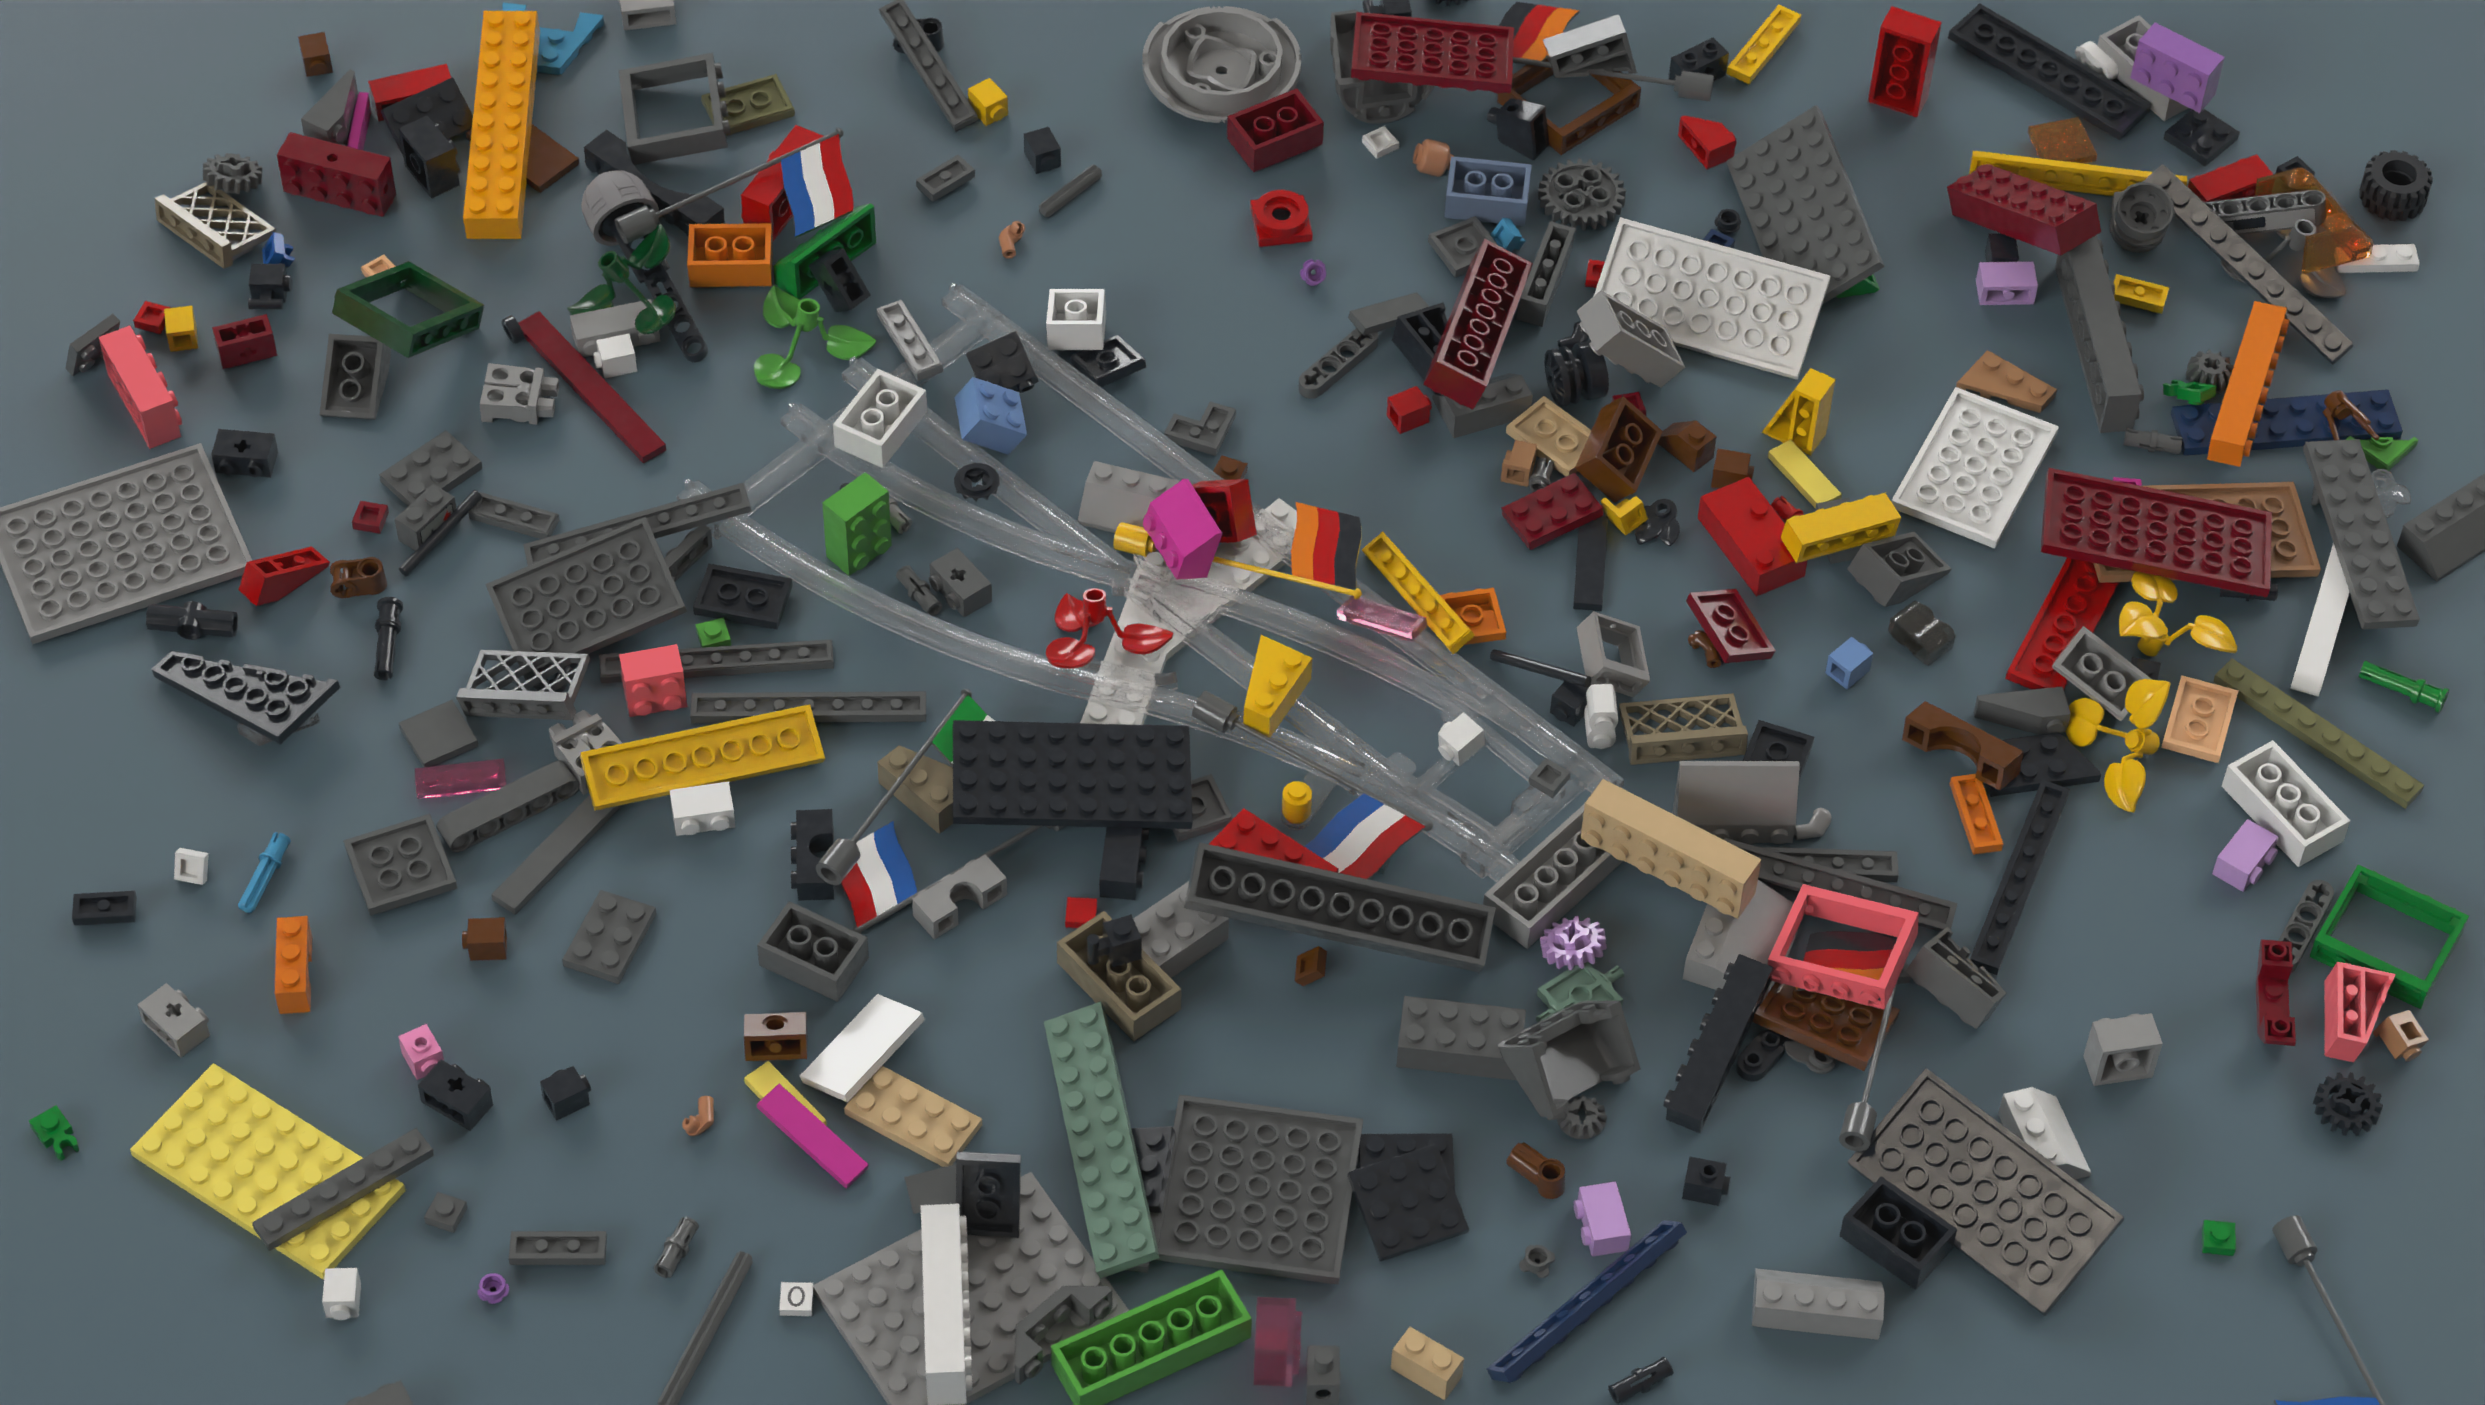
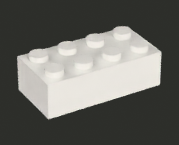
M2273 740L2228 765L2222 784L2224 790L2259 826L2278 836L2276 844L2297 867L2302 866L2344 841L2350 820Z

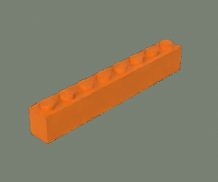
M2254 301L2212 433L2207 460L2241 467L2243 457H2249L2253 443L2249 438L2255 439L2258 423L2254 421L2260 422L2263 405L2260 404L2266 403L2269 388L2265 386L2271 387L2274 371L2271 369L2276 370L2279 360V354L2276 352L2281 353L2285 339L2284 336L2287 335L2290 320L2285 319L2287 308Z

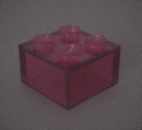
M1257 1297L1253 1385L1292 1387V1376L1299 1375L1302 1311H1295L1296 1298Z

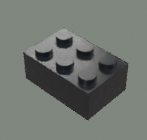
M1880 1176L1843 1217L1840 1237L1916 1290L1953 1249L1958 1229Z

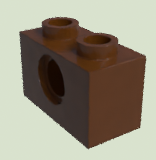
M806 1012L744 1014L745 1061L807 1059L808 1035Z

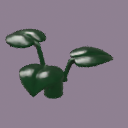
M659 223L657 228L635 248L629 260L624 256L620 257L615 251H609L602 255L598 266L603 271L602 276L606 279L607 284H601L590 290L577 303L567 307L568 311L575 315L613 307L612 300L616 298V293L612 281L617 283L624 282L647 307L637 315L635 319L636 329L642 334H652L667 325L676 313V304L673 299L667 295H660L650 304L628 279L630 275L629 267L636 270L642 269L643 266L651 269L667 257L670 251V241L664 227Z

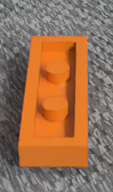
M1976 774L1951 777L1949 784L1973 855L2002 851L2003 841L1983 782L1975 778Z

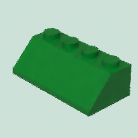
M869 203L853 207L852 213L835 220L824 229H820L816 235L805 243L800 244L793 252L779 259L773 265L775 285L787 294L801 299L819 286L808 266L827 251L843 248L849 259L853 261L876 244L874 205Z

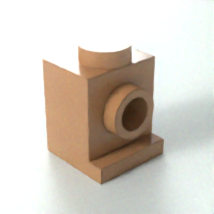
M1515 440L1513 449L1507 450L1503 460L1501 482L1525 487L1529 486L1528 481L1536 461L1537 444Z
M2410 1010L2388 1016L2372 1032L2375 1037H2381L2394 1059L2403 1057L2405 1061L2413 1060L2422 1053L2420 1048L2429 1041Z

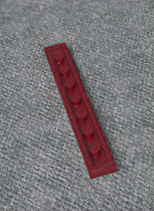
M540 311L518 322L525 339L643 464L666 451V444Z

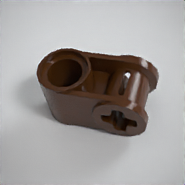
M367 557L355 560H339L330 566V573L333 576L330 592L335 597L349 598L352 596L376 595L383 592L387 587L383 565L378 558Z

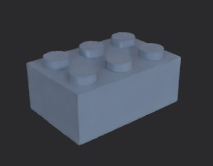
M1451 156L1444 218L1467 220L1476 216L1481 222L1499 223L1502 218H1510L1514 225L1525 226L1532 164Z

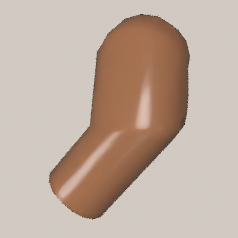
M1014 221L999 235L1004 258L1010 259L1016 255L1014 244L1021 239L1025 231V226L1020 221Z
M711 1096L700 1097L698 1099L699 1114L696 1116L691 1115L689 1119L685 1118L683 1120L682 1127L688 1135L699 1136L713 1125L714 1101Z

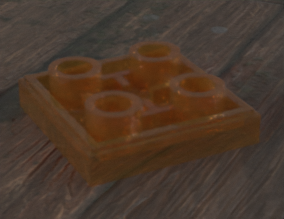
M2079 117L2028 127L2027 133L2040 159L2082 164L2093 162L2097 159V153Z

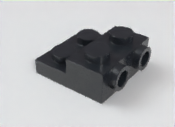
M1016 330L965 353L977 379L988 381L1016 392L1019 391V393L1031 390L1034 384L1039 382Z

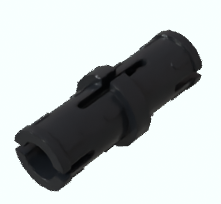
M1662 1357L1660 1360L1642 1369L1637 1367L1631 1371V1375L1615 1384L1609 1385V1393L1617 1404L1639 1392L1646 1393L1650 1390V1386L1673 1375L1672 1366L1665 1357ZM1651 1374V1377H1649V1378L1643 1380L1642 1382H1640V1383H1638V1384H1636V1385H1634V1386H1632V1387L1630 1386V1384H1632V1383H1634V1382H1636V1381L1642 1379L1643 1377H1645V1376Z

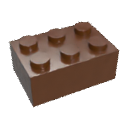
M1621 397L1601 408L1575 469L1615 503L1637 491L1663 431L1625 397Z

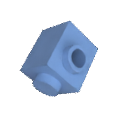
M1850 637L1828 656L1825 673L1845 689H1849L1870 671L1873 652L1865 644Z

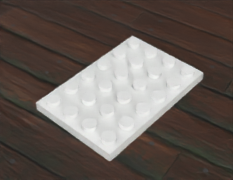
M1955 387L1891 502L1896 510L1995 549L2052 445L2059 426Z

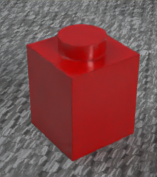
M1418 386L1388 397L1387 417L1400 434L1429 423L1432 403L1426 394L1423 395Z

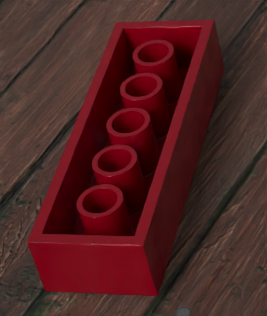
M1991 164L1981 165L1977 170L1958 178L1956 182L1947 186L1952 215L2060 256L2101 233L2096 203L2000 169Z

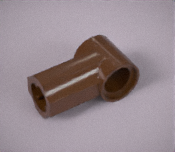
M1525 1142L1518 1143L1511 1150L1507 1158V1165L1535 1184L1542 1197L1555 1199L1564 1193L1565 1167L1561 1161L1552 1158L1547 1159Z

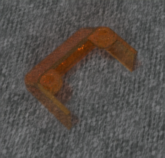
M2295 168L2257 178L2255 196L2318 190L2326 196V219L2321 224L2326 231L2306 236L2302 263L2303 274L2361 260L2372 254L2373 240L2333 193L2306 169Z

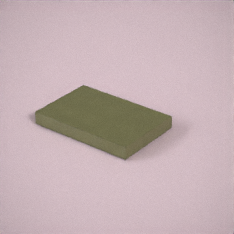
M777 74L725 88L726 97L721 98L727 104L729 116L724 117V120L729 121L731 133L726 134V136L795 116V109ZM710 93L701 95L702 103L714 125Z

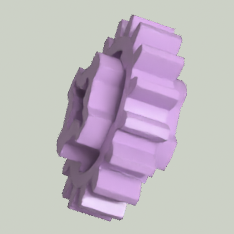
M1578 916L1569 921L1567 918H1563V923L1560 925L1553 922L1552 930L1545 929V936L1540 937L1543 958H1547L1549 965L1556 962L1558 969L1564 965H1568V970H1572L1574 965H1578L1583 969L1584 963L1595 964V957H1603V950L1607 949L1604 928H1600L1599 922L1591 924L1588 917L1583 921H1579Z

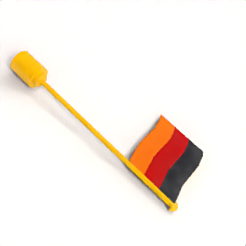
M1295 502L1297 523L1291 549L1292 575L1214 556L1213 562L1351 595L1354 596V599H1359L1362 595L1356 583V565L1362 539L1361 522L1359 517ZM1124 522L1118 525L1113 541L1115 550L1147 557L1149 552L1157 551L1154 542L1144 527Z

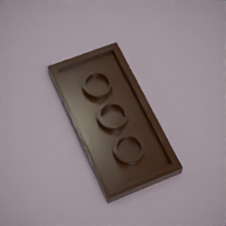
M532 124L526 183L541 193L579 165V158ZM472 129L466 132V138L470 142Z

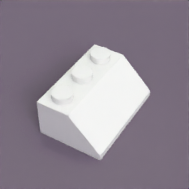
M2034 1087L2003 1094L1998 1115L2004 1127L2073 1179L2091 1175V1171L2056 1096Z

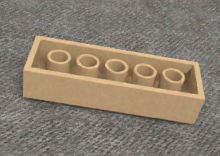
M1602 779L1585 802L1581 839L1585 840L1589 845L1598 847L1612 854L1616 859L1624 860L1637 867L1643 873L1651 874L1663 880L1667 885L1676 887L1690 894L1694 899L1703 901L1717 908L1721 913L1729 914L1737 919L1754 897L1761 865L1760 858L1605 779Z

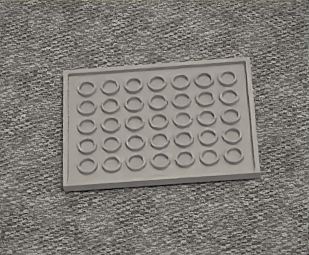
M201 443L0 507V565L32 645L148 607L151 604H157L242 576L246 563L253 561Z
M1032 1172L1021 1177L1019 1238L967 1235L973 1391H966L967 1404L1015 1379L1016 1324L1062 1286H1108L1112 1289V1309L1105 1318L1097 1319L1090 1326L1071 1310L1070 1315L1062 1323L1057 1322L1048 1330L1046 1336L1037 1343L1043 1349V1363L1051 1359V1345L1129 1311L1107 1278L1100 1279L1096 1273L1094 1260ZM922 1229L812 1285L813 1293L888 1405H928L925 1366Z

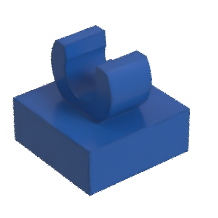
M272 233L262 249L263 264H285V267L291 266L294 257L289 255L293 251V246L284 244L283 234Z

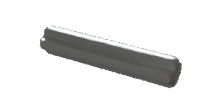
M1095 164L1089 166L1040 203V214L1050 217L1102 177V170Z

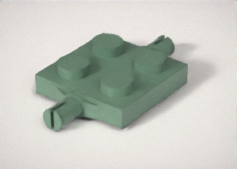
M1588 962L1584 963L1583 969L1578 965H1574L1572 970L1567 969L1537 989V996L1548 1007L1547 1011L1536 1016L1537 1023L1572 1004L1582 1001H1620L1622 1006L1623 998L1613 989L1612 983L1624 976L1623 970L1616 965L1603 974L1594 969Z

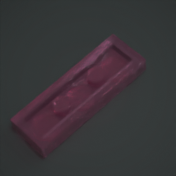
M1351 596L1337 609L1339 620L1411 642L1427 628L1426 617L1367 599H1354V596Z
M504 758L415 768L417 799L497 790L506 785Z

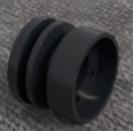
M1591 340L1574 344L1572 352L1568 347L1563 346L1559 350L1550 349L1545 353L1544 365L1547 384L1554 402L1560 407L1567 406L1570 402L1574 404L1579 403L1581 395L1585 400L1605 397L1608 394L1609 377L1604 355L1599 356L1591 349L1589 344Z

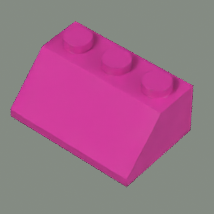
M1182 479L1150 502L1147 513L1143 518V527L1148 532L1156 549L1159 550L1176 580L1207 578L1222 532L1189 479Z

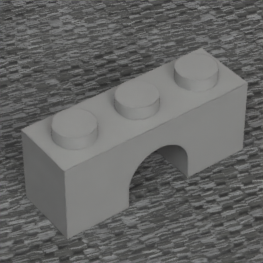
M985 854L977 860L969 861L954 874L946 875L931 888L920 891L912 898L913 917L935 940L959 925L958 907L954 904L955 902L962 899H970L975 901L982 909H985L1007 895V877Z

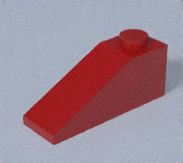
M312 546L248 561L238 590L256 606L275 602L329 567L330 561Z

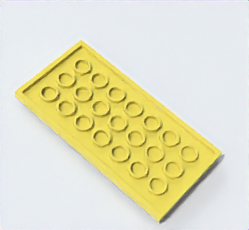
M214 1063L130 1149L134 1158L258 1238L260 1237L255 1232L252 1222L363 1159ZM393 1179L275 1249L324 1280L325 1268H335L401 1197L406 1191L405 1185L399 1180Z

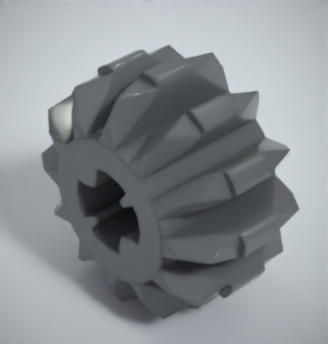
M2210 349L2206 354L2198 351L2195 357H2191L2188 362L2186 380L2189 383L2193 381L2216 385V393L2222 394L2224 389H2227L2234 366L2230 364V357L2221 356V351L2217 354L2212 353Z

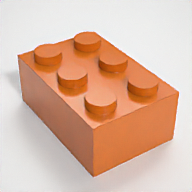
M689 224L687 260L689 287L772 286V224Z

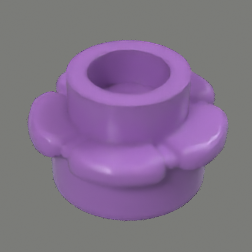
M1313 259L1305 261L1303 268L1300 270L1301 279L1310 286H1316L1323 282L1326 278L1324 263L1320 260L1314 261ZM1312 270H1315L1314 275L1311 274Z
M487 1274L479 1283V1298L482 1301L487 1300L490 1304L501 1302L502 1298L506 1297L509 1293V1285L505 1283V1279L499 1274Z

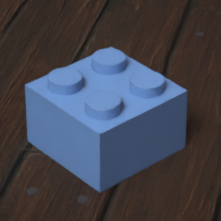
M972 377L955 396L962 440L1009 455L1026 437L1027 431L1019 392Z

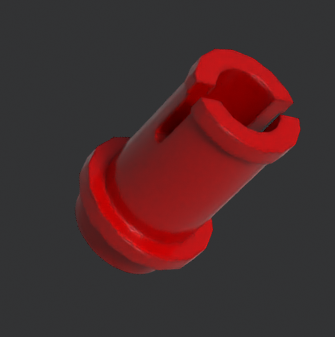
M1784 496L1775 498L1771 503L1773 509L1785 523L1787 519L1793 516L1804 515L1801 509H1796Z

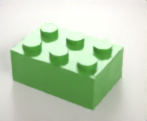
M863 473L822 502L826 557L848 576L857 570L863 569L868 562L879 554H884L892 546L889 491L868 473Z

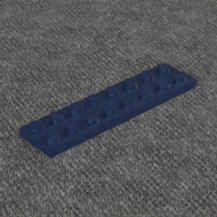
M2389 389L2345 393L2347 398L2371 421L2370 427L2379 437L2401 439L2403 430ZM2329 394L2267 399L2265 404H2260L2263 405V412L2260 422L2254 421L2258 423L2255 439L2249 438V440L2253 441L2251 450L2301 447L2306 442L2333 441L2328 420L2323 414V410L2327 408L2324 400ZM2222 403L2172 407L2171 416L2177 436L2183 437L2181 446L2183 456L2208 454L2210 440ZM2351 414L2342 420L2333 417L2340 440H2346L2349 436L2359 440H2370L2371 435L2364 430Z

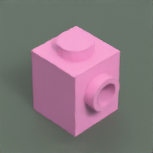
M427 1024L398 1036L402 1055L417 1080L426 1077L441 1059L444 1061L442 1050Z

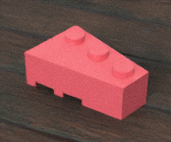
M2337 961L2325 979V1057L2355 1062L2368 1043L2379 1011L2396 974Z

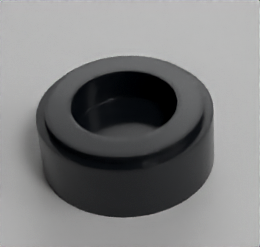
M512 315L502 319L503 329L512 343L516 344L525 339L520 325Z

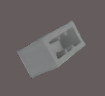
M167 983L137 1004L142 1022L180 1057H183L210 1036L207 1026L209 1019L204 1011L199 1007L194 1009L181 990L175 991Z

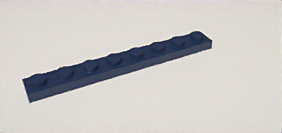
M1668 1220L1660 1222L1490 1365L1486 1370L1491 1379L1510 1383L1521 1378L1524 1373L1523 1371L1532 1363L1542 1360L1552 1346L1567 1339L1568 1333L1571 1330L1587 1322L1591 1317L1590 1314L1597 1308L1608 1304L1613 1299V1295L1621 1288L1632 1284L1635 1280L1634 1277L1642 1270L1652 1267L1661 1254L1676 1247L1679 1243L1678 1240L1687 1233L1682 1222Z

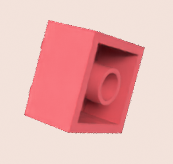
M677 644L619 654L623 689L629 717L646 716L651 713L667 710L674 711L687 707L684 673Z

